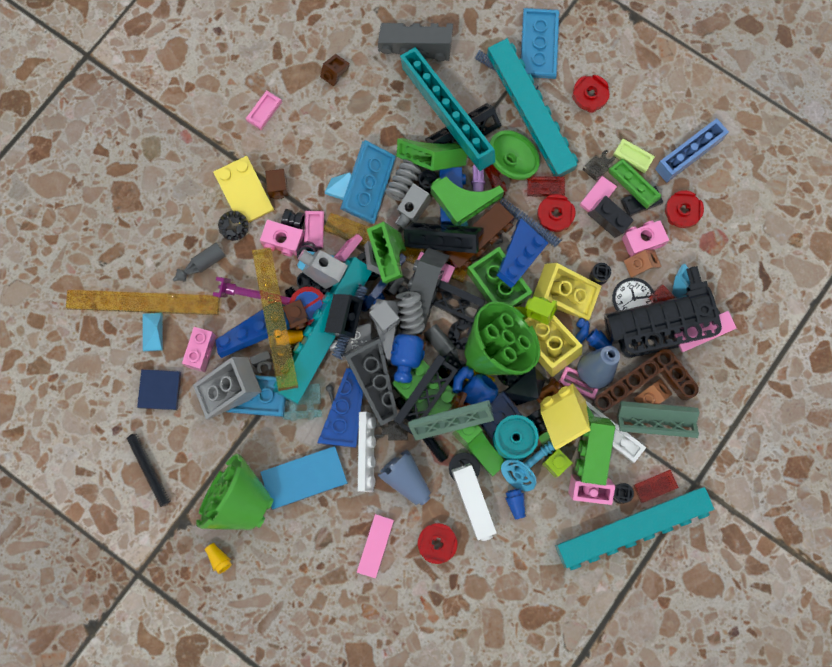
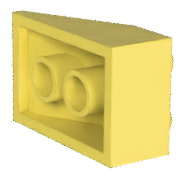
M247 156L213 171L232 211L242 213L248 223L274 211Z
M549 263L544 265L533 296L546 298L550 303L555 300L557 301V310L589 321L602 286L558 263Z
M555 315L549 326L529 317L525 319L529 327L533 326L539 340V363L552 377L582 355L583 345Z
M574 384L562 387L558 393L544 398L540 403L541 415L555 450L590 431L586 400Z

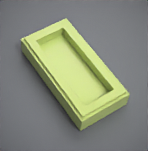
M622 139L613 154L614 157L620 160L624 159L630 166L643 173L647 171L655 157L625 139Z

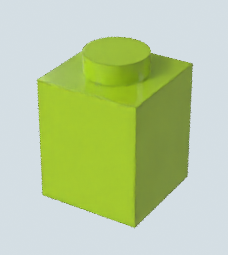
M557 449L542 463L555 478L559 477L572 464L560 449Z

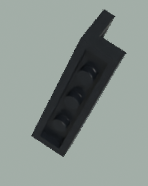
M487 103L468 114L484 136L502 126L495 108ZM492 116L495 124L486 127L487 118ZM445 127L427 137L425 141L426 143L449 144L454 143L455 138Z
M412 222L404 228V244L408 248H430L433 250L477 253L479 251V237L484 233V228Z
M441 280L436 288L441 293L442 300L431 303L434 307L473 323L475 316L474 318L466 316L464 309L472 307L478 312L484 306L485 300ZM451 299L457 300L460 307L451 309L446 301Z
M438 354L394 419V423L412 434L410 428L403 424L406 418L416 415V419H418L420 414H423L422 417L428 416L458 369L445 362V358ZM442 365L452 371L448 378H439L438 371ZM438 383L439 392L434 395H428V386ZM427 399L428 408L425 411L417 412V402Z

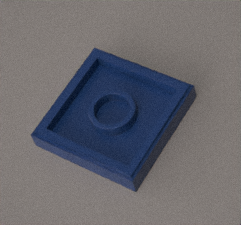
M141 369L137 408L177 410L181 372Z

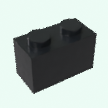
M606 195L599 199L587 213L614 238L622 235L634 221Z
M333 294L324 332L337 337L355 338L363 300L352 295Z

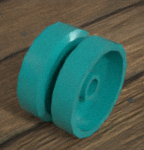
M520 415L508 416L499 423L494 431V448L506 460H523L532 454L537 447L539 435L536 426L527 417ZM514 434L518 435L517 439L519 441L513 440Z

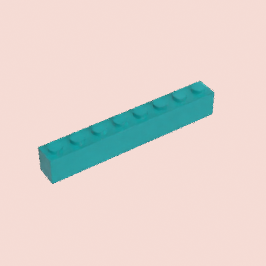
M506 38L488 47L487 56L554 178L558 179L574 171L578 165V159L569 150L567 139L562 137L559 132L560 126L556 121H553L550 108L544 105L541 92L534 87L532 76L525 71V64L521 58H518L515 45Z
M414 47L400 55L404 72L477 169L481 171L495 163V149L418 49Z
M356 257L349 258L343 262L348 266L340 282L334 284L330 292L324 295L321 308H318L313 314L312 318L314 320L312 324L305 328L303 332L304 338L301 343L298 342L296 344L292 359L287 360L283 368L285 370L284 373L274 383L275 388L273 392L292 403H299L336 337L324 332L333 294L356 295L355 292H357L358 284L360 283L364 286L372 271L367 269V264Z
M702 487L559 543L555 547L563 567L570 568L572 571L582 567L581 563L588 560L589 563L599 560V556L607 553V556L619 552L617 548L625 546L626 549L637 545L636 541L642 538L644 541L655 538L654 534L661 531L662 534L674 530L672 526L680 524L681 527L692 523L691 519L697 516L698 519L710 516L709 512L715 509L706 488Z

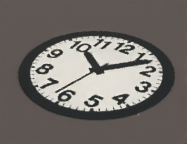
M639 278L622 280L616 285L612 294V301L616 311L655 303L656 301L652 287L646 281Z

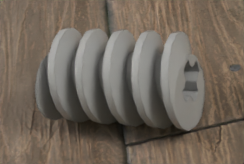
M403 160V163L399 165L400 169L392 177L393 182H390L388 184L389 188L385 189V193L396 201H401L405 197L404 193L409 191L408 186H412V180H419L415 174L420 175L422 173L414 163L408 160Z
M413 291L402 292L396 295V298L402 299L397 301V306H403L398 309V313L403 314L399 316L400 321H404L400 324V327L406 328L401 331V334L415 335L425 329L421 308L422 302L420 301L421 295Z

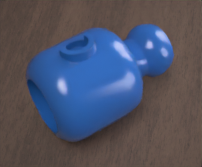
M398 334L394 337L390 362L398 367L394 374L396 382L409 384L412 381L411 369H417L425 356L422 338L409 334Z
M477 374L471 377L462 389V392L467 393L464 403L472 405L487 400L492 403L498 396L497 385L484 374Z

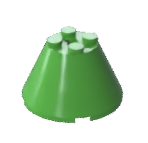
M503 302L487 303L477 312L467 344L465 345L466 365L477 373L484 375H521L529 372L537 365L540 357V344L533 326L529 327L523 319L524 315L513 306Z
M234 454L226 462L228 467L225 471H219L203 499L198 512L201 514V519L196 520L197 527L201 529L252 530L255 527L260 528L265 520L263 515L266 509H269L273 504L274 499L270 497V494L244 458L239 454Z

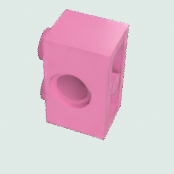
M267 220L260 242L266 250L282 251L283 255L292 257V255L297 256L300 245L304 240V232L301 229ZM280 237H286L285 242H277Z
M653 220L648 221L640 228H629L622 237L630 257L643 250L661 248L669 242L661 220L657 222ZM641 235H646L649 241H644Z
M194 327L182 364L187 368L205 372L217 336L212 331Z
M571 474L568 493L572 500L612 505L615 485L610 479L607 478L605 486L581 482L578 475Z

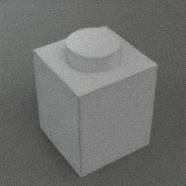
M385 300L382 303H375L370 308V318L384 335L400 323V318Z

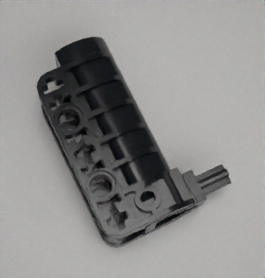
M698 266L686 269L690 285L686 288L687 293L684 296L604 314L608 340L612 345L619 343L624 357L635 358L657 353L663 349L679 348L678 345L711 338L721 332L722 325L713 293L708 287L707 281H701ZM710 322H712V325L717 326L714 333L711 330L704 331L705 335L702 336V328L708 327ZM690 327H694L698 331L697 336L694 338L687 334V329ZM683 331V336L677 337L675 341L671 339L675 338L674 334H679ZM668 336L669 339L665 340V343H663L665 337ZM648 340L653 341L654 346H651ZM629 345H630L631 347H636V346H638V347H637L636 350H634L633 348H630Z

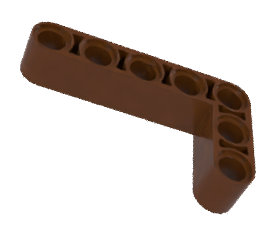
M663 349L595 397L592 401V406L601 413H604L659 373L682 400H689L695 397L699 392V387L671 350ZM660 355H664L667 358L666 364L661 362ZM645 366H649L652 369L651 375L645 372ZM672 371L678 372L679 379H675L672 376ZM629 377H634L637 380L636 386L630 384ZM684 386L691 389V395H687L684 392ZM614 388H619L622 391L621 397L614 394ZM598 399L606 401V408L599 406Z

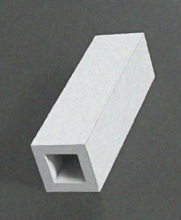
M469 463L451 470L477 540L481 539L482 541L493 538L492 535L496 534V530L472 465Z

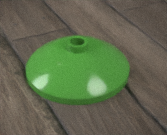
M509 130L500 131L491 138L489 143L495 149L496 160L493 165L500 173L512 179L525 180L537 172L540 164L539 154L528 138L520 133Z

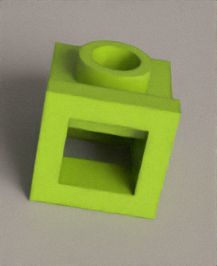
M533 296V298H529L525 307L527 309V317L549 326L557 310V301L553 300L550 303L543 297Z

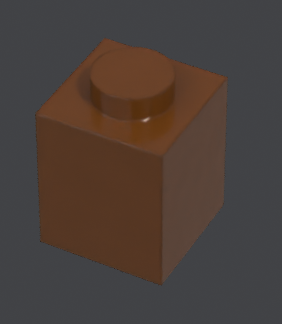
M284 169L265 171L269 197L278 200L288 196L287 179Z

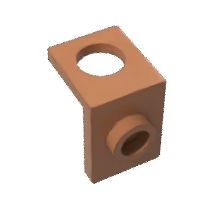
M643 250L624 260L630 277H635L651 268L662 267L655 250Z
M659 379L637 395L634 400L637 403L661 404L672 393L664 382Z

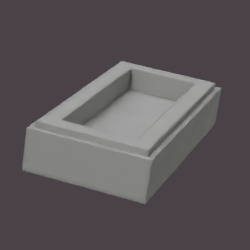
M367 241L364 245L367 269L380 275L371 242Z

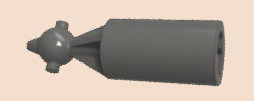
M217 242L191 258L185 270L177 269L173 281L185 282L188 274L201 273L226 257Z
M437 324L424 333L425 338L442 357L450 355L459 360L455 345ZM459 360L462 366L465 367L466 363L462 360Z

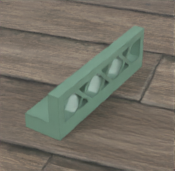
M487 400L414 419L408 422L415 440H420L494 421L491 403Z
M620 401L617 413L619 431L698 438L699 436L697 420L700 414L699 408ZM624 421L631 422L634 425H624ZM644 423H648L653 427H647L644 425ZM663 425H669L672 429L665 428ZM682 427H691L692 431L685 430Z

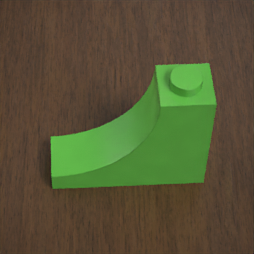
M398 138L396 157L408 160L432 171L466 166L467 154L457 143H424L405 138Z
M446 176L443 179L438 178L432 183L430 193L453 225L461 226L503 198L504 190L499 185L488 191H469L458 187Z
M385 222L368 228L367 232L382 282L387 284L403 277L400 266V253L406 251L401 233Z
M479 425L453 431L452 434L478 460L492 477L501 469V465L505 460L487 440Z

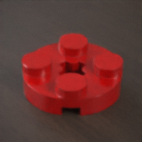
M598 75L583 76L575 83L572 98L581 109L593 113L606 105L610 96L608 83ZM587 90H594L595 96H589Z
M682 190L669 198L665 205V214L669 224L679 228H690L695 226L702 218L704 205L701 199L699 200L696 197L695 193ZM685 205L686 209H689V211L686 213H682L680 208H682V206Z
M560 194L548 196L538 207L537 217L540 225L552 232L567 230L575 218L573 203L571 204L567 197ZM555 209H558V212L561 213V215H559L558 217H554V215H552L551 212H554Z
M435 523L423 529L417 543L422 557L433 564H442L450 560L455 555L458 545L455 533L450 527L441 523ZM437 538H440V542L443 543V547H439L438 550L434 549L432 540L436 541Z

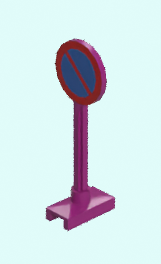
M216 277V281L221 282V285L218 286L220 290L219 292H213L212 295L228 297V295L234 296L237 294L284 305L301 299L310 321L306 322L307 325L312 324L314 320L312 318L313 314L318 308H321L324 294L314 287L300 288L289 298L237 287L236 284L231 283V279Z

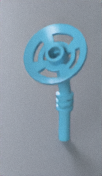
M548 441V444H544V447L541 446L540 450L524 463L516 459L505 460L501 465V472L507 482L517 489L520 488L521 491L533 490L537 481L530 468L544 456L548 457V453L552 454V451H556L552 442ZM509 471H512V472H513V476H514L517 480H515V479L511 476V474L509 473Z

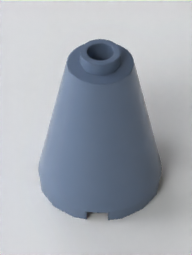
M606 346L583 355L577 365V372L581 381L588 384V387L595 389L608 386L615 377L620 360L619 351L615 347Z
M406 449L400 453L402 455L401 458L394 457L380 470L381 473L378 476L413 504H420L422 506L430 499L429 495L431 492L411 453Z

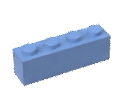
M716 118L663 158L655 170L668 183L723 141L729 131Z

